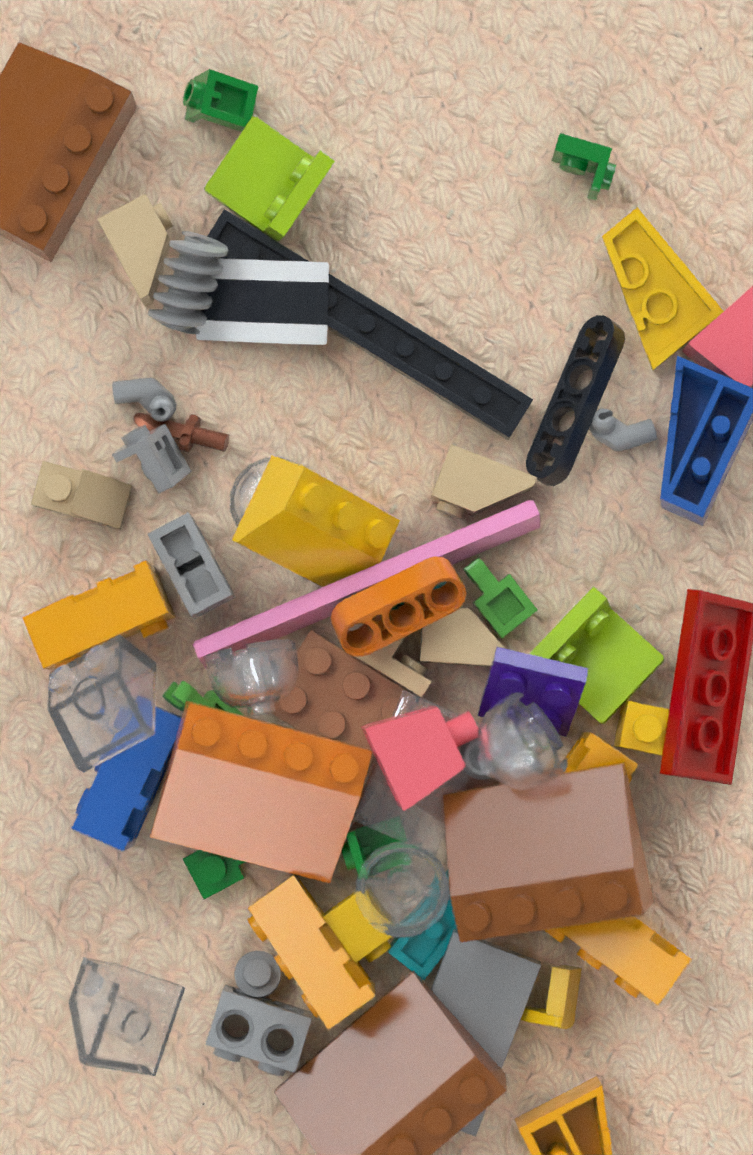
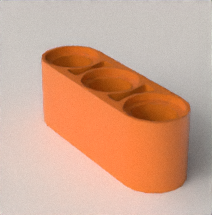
M430 557L342 600L332 611V626L346 653L358 657L369 655L458 610L465 601V586L449 560L443 557ZM447 581L441 588L433 589L437 584ZM404 603L399 609L391 610L396 604ZM363 624L360 628L349 631L354 625Z

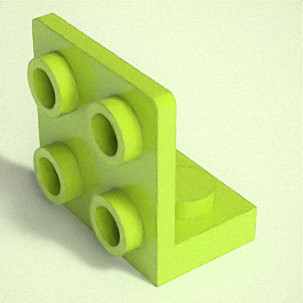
M254 116L204 187V191L262 233L278 242L291 228L335 161L322 151H319L312 157L264 121Z
M594 586L529 653L530 655L588 668L586 684L579 705L600 724H605L664 662L663 655L611 609L608 599Z

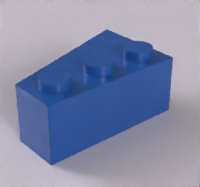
M133 698L130 705L122 704L113 724V728L118 731L111 746L105 745L98 757L94 771L98 773L91 788L85 789L76 809L78 815L71 829L121 851L134 846L169 766L181 716L139 698Z

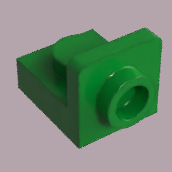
M208 69L191 79L185 88L183 95V105L187 106L185 120L194 123L204 119L242 132L252 118L259 86Z
M559 134L551 161L560 163L559 168L571 174L585 175L586 171L594 173L587 198L596 201L600 189L609 191L616 169V164L608 162L612 148L566 134Z

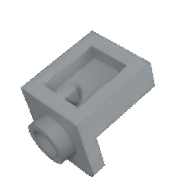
M165 424L151 431L147 429L146 425L134 429L121 438L125 445L112 454L116 463L137 454L145 476L152 481L158 493L172 488L191 472L190 467Z

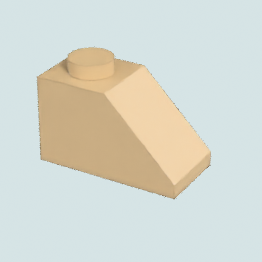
M144 194L97 220L144 307H147L154 302L153 294L157 292L160 282L158 278L159 275H162L165 266L163 261L164 258H167L170 250V238L166 230L173 227L161 202L152 206L149 198Z
M451 444L430 500L438 503L437 511L453 518L462 519L464 513L474 516L531 491L537 477Z
M459 608L455 612L421 629L419 662L491 667L496 647H504L471 609Z

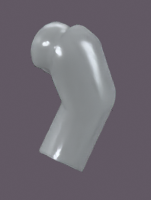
M154 378L114 381L112 384L115 404L139 402L156 421L164 422L169 420L176 410V402L173 395Z
M609 409L597 410L590 425V431L594 438L615 451H624L657 440L656 430L651 419L627 426L613 417V412Z

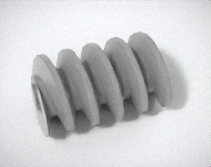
M183 231L182 234L185 235L184 240H170L169 246L180 253L179 257L164 258L163 261L164 264L174 270V274L159 275L158 278L161 283L169 287L168 292H154L153 298L164 305L163 309H149L148 315L173 330L188 334H199L200 331L196 327L203 326L207 320L206 315L201 310L208 309L212 304L211 297L205 292H213L217 289L218 285L211 275L219 274L223 269L222 263L215 257L226 256L228 247L210 237Z

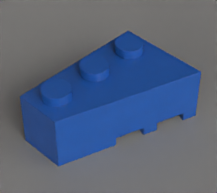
M677 356L660 501L661 508L703 526L753 422V388Z

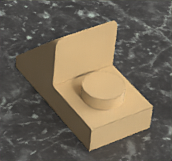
M43 461L31 505L121 529L133 486L86 469L80 471Z
M405 637L369 655L355 656L420 697L424 695L431 681L424 677L428 670L426 667L404 655L400 662L392 658Z

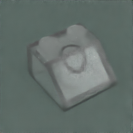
M120 634L101 645L93 647L89 652L66 665L58 667L49 674L47 710L77 769L84 773L155 735L156 662Z

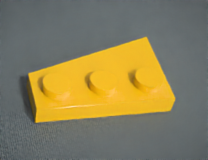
M638 207L602 236L604 246L651 369L654 371L724 311Z

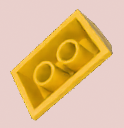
M272 455L232 541L324 587L379 564L400 520L309 468Z

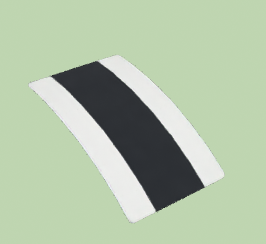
M217 259L222 263L223 269L221 273L211 275L217 281V289L213 292H205L211 297L212 304L208 309L201 310L206 315L207 320L203 326L196 327L200 331L199 334H196L198 340L325 345L327 343L329 264L327 262Z

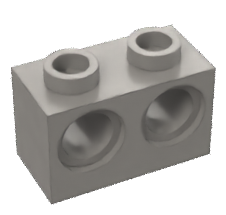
M189 512L147 534L191 617L196 619L236 598L194 518Z
M225 985L205 1045L214 1047L213 1054L226 1060L240 1062L241 1056L258 1061V1068L270 1074L284 1076L286 1070L295 1073L313 1014L311 1011L266 997L252 998L242 993L238 988ZM233 1014L243 1016L249 1024V1032L242 1037L229 1035L224 1028V1019ZM274 1029H285L293 1036L294 1044L288 1050L277 1051L270 1046L268 1034Z

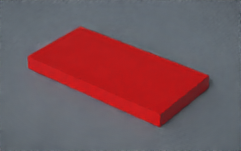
M687 589L660 774L732 785L753 645V603L702 590Z

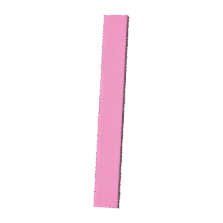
M528 500L196 640L193 646L198 659L207 669L331 616L335 606L342 600L427 558L434 556L443 557L453 565L540 528L539 511L534 501Z

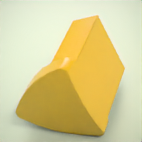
M569 965L552 967L546 1008L525 1006L520 1020L560 1029L571 1028L575 1022L582 968Z

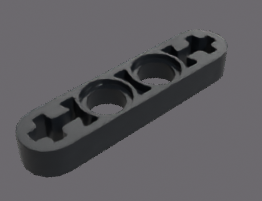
M604 315L594 316L582 326L526 459L528 473L536 476L537 480L547 486H555L562 483L570 474L624 347L625 333L623 329ZM607 335L605 340L597 341L599 336L605 337ZM589 356H592L595 359H597L598 357L597 362H594L593 360L589 359ZM592 370L593 376L589 385L584 389L577 390L576 382L578 377L584 371ZM570 411H574L575 419L572 426L560 432L559 422L562 416ZM555 438L562 442L561 446L555 442L552 444ZM547 460H554L552 466L544 467V464Z

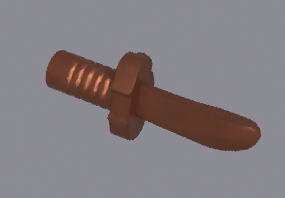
M136 413L133 416V420L138 427L146 425L149 431L165 424L172 437L180 439L178 448L183 452L189 453L193 444L223 452L228 447L229 434L200 427L201 419L195 414L190 415L185 424L169 420L164 422L156 421L149 414Z

